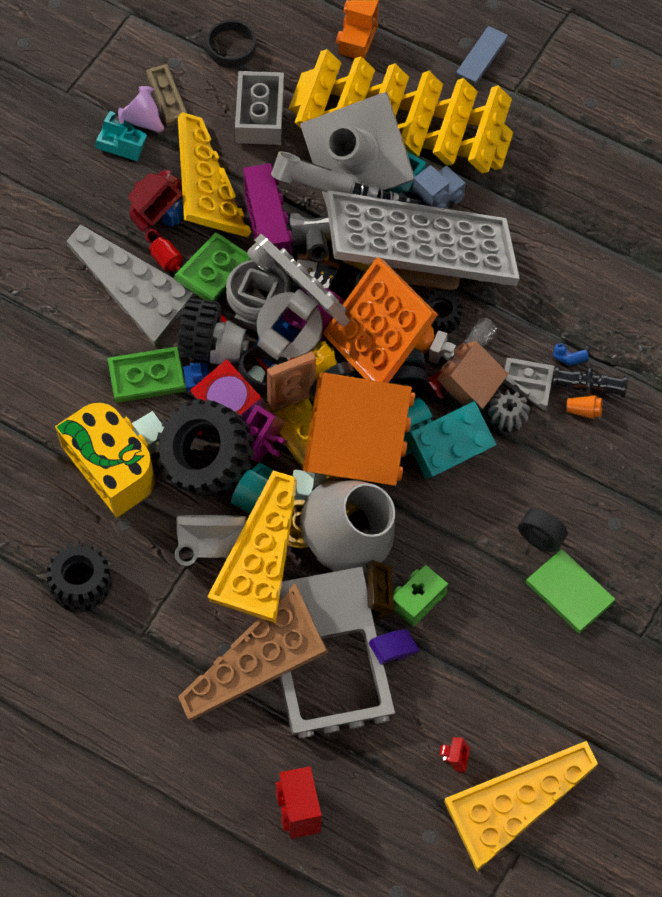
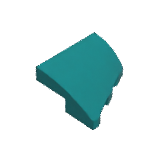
M109 111L104 120L103 128L96 139L94 148L138 161L147 135L135 129L127 121L120 124L115 119L116 113Z

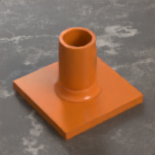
M377 257L343 304L347 309L344 314L350 321L342 327L333 318L322 333L365 379L389 383L414 348L420 350L423 354L430 350L435 337L431 324L438 314L383 259Z

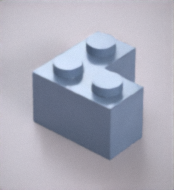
M430 165L413 179V193L422 198L420 205L447 209L452 204L459 203L465 195V182L447 165L440 171H437Z

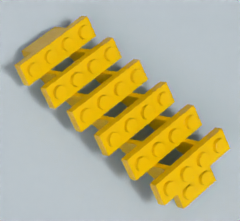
M328 49L320 52L314 69L301 73L288 108L297 116L294 123L300 128V124L387 92L395 117L398 109L409 111L406 122L398 124L408 153L419 157L422 148L430 149L447 166L454 164L456 156L467 157L468 161L482 174L489 172L490 167L494 170L502 169L513 135V131L504 124L512 98L499 85L491 88L485 106L472 109L478 91L464 78L457 80L451 98L438 102L444 84L430 71L422 74L417 91L404 94L409 76L396 64L388 66L383 83L370 87L375 69L360 56L354 59L349 75L336 80L342 62ZM330 94L341 96L336 108L324 111ZM433 116L444 119L440 130L427 134ZM467 124L479 126L475 138L462 141Z

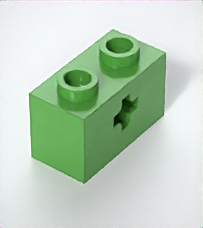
M427 565L420 571L416 569L409 576L408 582L403 587L399 586L394 590V611L414 627L447 594L448 583Z

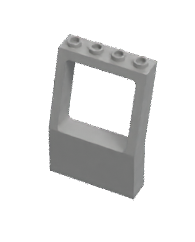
M357 567L283 581L279 600L296 584L322 639L356 632L363 634L379 700V706L303 720L300 716L290 671L280 676L292 736L298 735L299 739L314 736L313 731L324 729V734L340 731L339 726L349 725V728L353 729L365 726L364 721L374 720L375 724L390 721L389 717L393 716L395 711L384 664L380 665L369 645L370 640L377 637L372 612L368 608L363 568Z

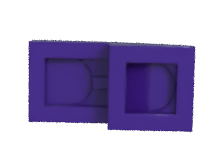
M408 629L386 633L372 638L369 642L380 665L394 659L399 661L420 651Z

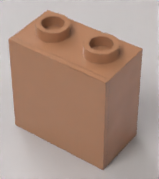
M477 341L466 344L462 343L455 349L454 357L441 368L442 373L437 380L462 406L475 401L480 410L485 407L508 373Z

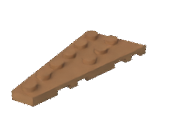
M294 584L289 589V592L279 600L276 623L259 618L230 646L231 648L222 657L219 656L213 662L214 665L203 675H200L178 697L188 720L192 721L328 653L298 586Z

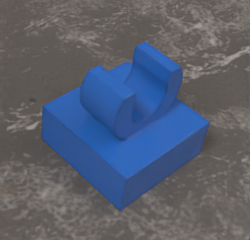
M190 363V366L183 367L187 392H190L195 385L209 374L207 363Z

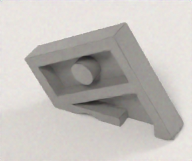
M507 358L505 371L508 375L502 383L523 397H526V399L541 409L547 410L554 366Z

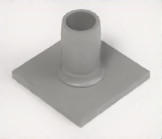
M387 92L300 124L313 164L353 176L355 182H362L366 186L370 184L382 188L383 191L410 183L415 177ZM322 191L326 203L327 192Z

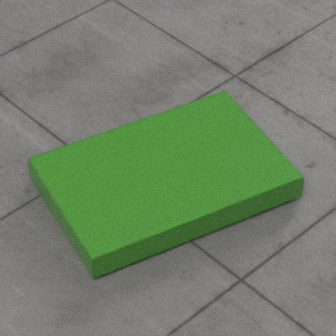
M215 232L175 274L174 280L202 299L215 302L226 291L227 279L232 270L239 264L252 259L248 256L247 252Z
M178 347L107 358L115 403L186 392Z
M562 549L526 579V584L579 634L615 602V598Z

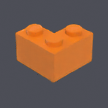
M347 0L343 9V13L346 14L343 22L344 29L338 32L336 44L339 45L338 54L351 58L361 56L365 59L378 27L379 0Z

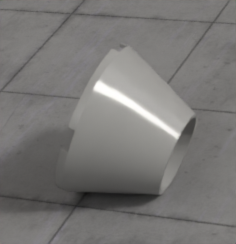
M334 478L323 482L308 495L302 507L300 526L304 542L317 556L316 560L328 569L336 572L362 567L363 573H366V563L371 560L382 563L392 548L395 534V507L387 492L379 486L356 479ZM346 503L353 504L364 512L369 521V534L360 532L351 524L346 513Z

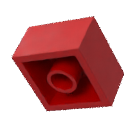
M311 766L279 772L280 782H275L278 807L283 806L281 807L283 830L289 831L290 839L321 833L322 815Z

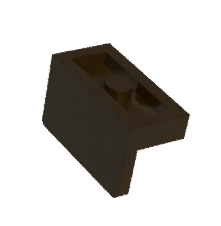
M371 560L366 563L368 608L372 612L373 622H378L394 611L392 567Z

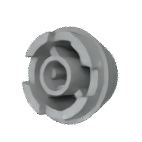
M228 320L227 322L216 323L213 333V350L210 352V363L220 365L227 359L232 365H239L243 353L249 348V341L246 340V330Z

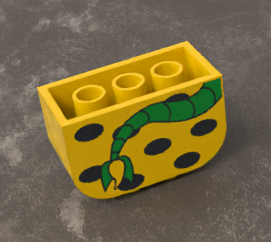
M92 403L55 426L62 449L116 518L150 495L155 486V474L150 458L151 455L147 449L148 444L141 434L137 436L134 433V426L127 417L122 418L114 407L105 403Z

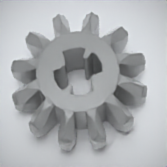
M509 390L506 391L505 395L498 392L496 399L492 398L490 401V408L488 410V415L492 417V425L499 424V430L507 427L509 432L512 431L513 426L520 429L522 423L528 421L530 411L529 405H526V397L519 398L518 392L510 395Z

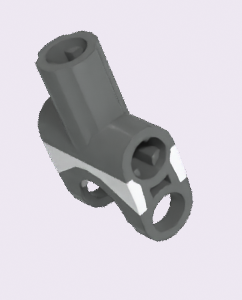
M327 209L321 217L315 219L304 218L300 213L292 212L290 216V227L293 237L292 246L306 245L309 258L314 261H323L329 255L328 243L332 242Z

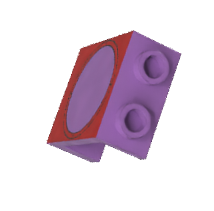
M227 359L190 390L196 399L204 401L207 399L213 400L233 409V411L243 417L244 422H246L255 405L264 409L268 407L261 396Z

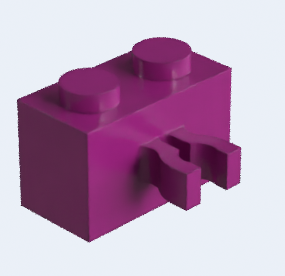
M255 405L246 422L251 429L248 433L253 435L254 444H251V448L254 449V457H250V459L261 463L268 451L277 457L280 456L281 453L276 451L275 446L272 444L273 442L287 444V440L278 436L286 421L270 411Z

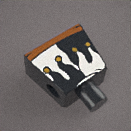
M298 254L297 263L299 262L324 288L326 287L333 292L341 278V264L327 260L314 261L309 256ZM295 281L293 286V293H295L298 289L301 288V286H299Z

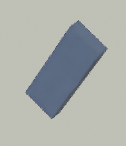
M488 26L457 70L456 78H464L468 83L476 86L507 41L508 35Z

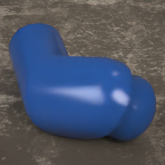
M564 344L554 346L553 355L555 359L568 366L589 361L586 350L571 353L567 351V347Z

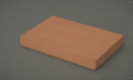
M313 352L267 369V405L271 412L310 397L309 390L315 381L316 358Z

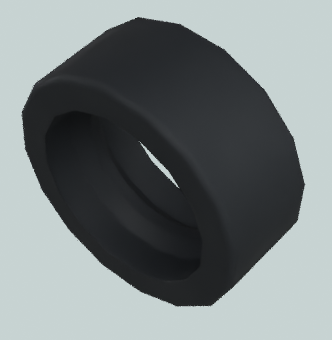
M528 509L518 525V530L525 540L547 552L558 551L568 535L565 525L557 517L542 509Z

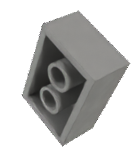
M238 71L235 118L236 143L281 145L284 73Z

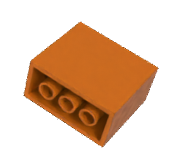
M324 372L318 373L303 471L396 486L397 481H401L403 467L399 465L400 458L405 456L407 442L403 440L405 432H409L411 417H407L409 407H413L415 393L411 392L412 387Z

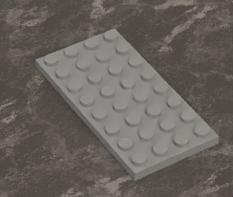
M330 190L327 192L326 203L334 259L372 264L378 257L383 259L391 268L494 282L502 285L517 286L520 278L507 218Z

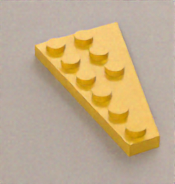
M181 112L178 117L184 220L248 238L251 233L250 227L245 225L242 219L244 213L236 205L234 200L236 195L224 168H220L217 151H213L210 145L211 137L203 119Z
M276 471L272 472L207 596L210 602L276 623L297 487L295 477Z
M587 741L445 798V805L476 871L480 870L597 767L598 763Z

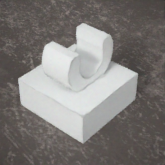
M438 330L430 347V362L438 364L441 357L446 360L453 358L456 345L447 342V333Z

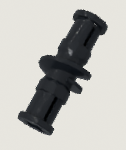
M591 366L588 367L586 373L576 370L575 372L560 370V367H556L553 378V388L562 386L575 390L584 389L583 391L585 392L587 390L588 396H594L595 391L604 394H620L621 397L625 398L628 385V376H624V378L611 377L605 374L599 375L598 371L593 374Z

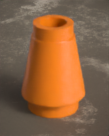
M596 395L568 398L567 413L591 419L601 417L603 399L597 398Z

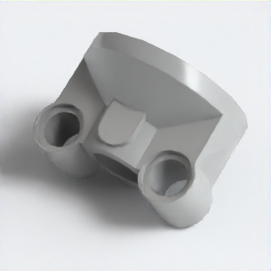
M236 515L177 516L179 545L175 551V559L184 566L193 564L197 557H226L227 560L230 550L235 545L247 522V517ZM183 547L192 549L194 555L191 560L186 561L180 557V550Z

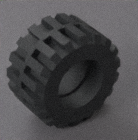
M191 297L188 299L182 312L178 333V352L180 357L210 361V352L213 350L214 329L216 323L221 322L219 302Z
M77 542V546L72 547L71 543L67 544V549L65 550L62 547L58 549V555L53 554L51 556V563L47 564L46 573L49 591L53 596V600L56 603L59 602L60 607L64 609L69 606L72 612H75L76 609L86 612L87 607H90L92 610L96 608L97 602L102 604L105 601L104 596L109 595V587H111V574L106 556H102V551L98 548L94 550L93 545L87 544L84 547L83 543ZM76 570H86L93 574L88 582L81 585H72L65 581L66 577Z

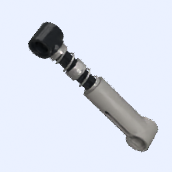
M278 152L271 173L274 178L280 181L295 182L324 192L330 190L419 205L422 201L420 196L409 191H400L399 194L394 192L392 194L391 191L385 192L382 188L370 184L366 186L362 182L357 183L353 176L300 160L299 157L288 152Z

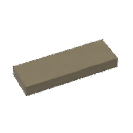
M164 64L147 69V78L151 87L154 88L153 93L167 127L178 124L180 113H187L168 65Z

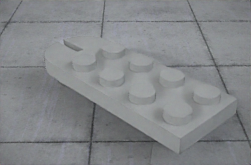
M262 234L254 240L256 243L248 250L247 254L258 267L267 271L275 263L278 264L342 327L350 321L344 314L347 309L330 291H327L314 276L312 277L299 262L297 263L284 248L279 250Z

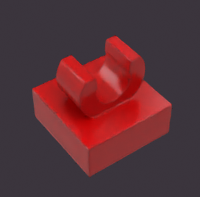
M441 370L428 378L429 389L427 392L433 391L436 399L444 397L440 392L441 387L444 386L437 380L442 373Z
M453 737L451 746L441 745L439 756H444L443 761L449 762L456 772H466L470 747L463 738Z

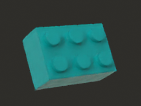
M475 401L404 436L425 479L431 478L496 445Z

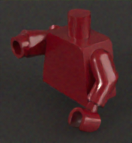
M163 170L157 175L149 173L142 181L135 183L134 190L128 196L131 201L130 219L141 232L146 233L145 239L149 243L153 242L152 238L154 235L163 237L162 234L155 229H151L150 226L153 227L178 199L183 197L182 180L173 176L170 170Z

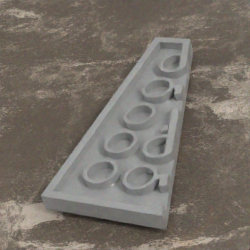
M81 224L67 240V246L90 269L96 280L103 284L106 291L122 310L135 321L141 332L148 336L154 347L183 312L188 299L195 297V293L175 281L174 278Z

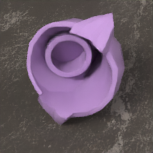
M140 86L139 94L124 109L119 108L118 119L120 124L124 123L125 120L133 125L158 133L164 130V126L159 118L158 108L150 94L154 88Z

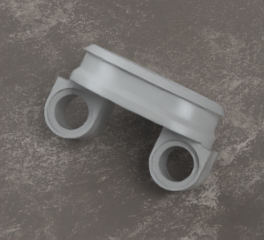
M248 260L232 270L227 279L226 293L228 303L236 313V325L257 332V318L263 305L275 295L291 292L290 279L278 264L275 263L269 270L264 271L252 260ZM251 279H253V287L269 292L266 300L245 294Z
M300 289L295 293H280L270 298L261 308L257 318V332L260 338L257 346L276 360L280 356L296 358L310 352L319 342L323 330V320L318 309L319 303ZM287 308L307 321V324L293 343L273 329Z

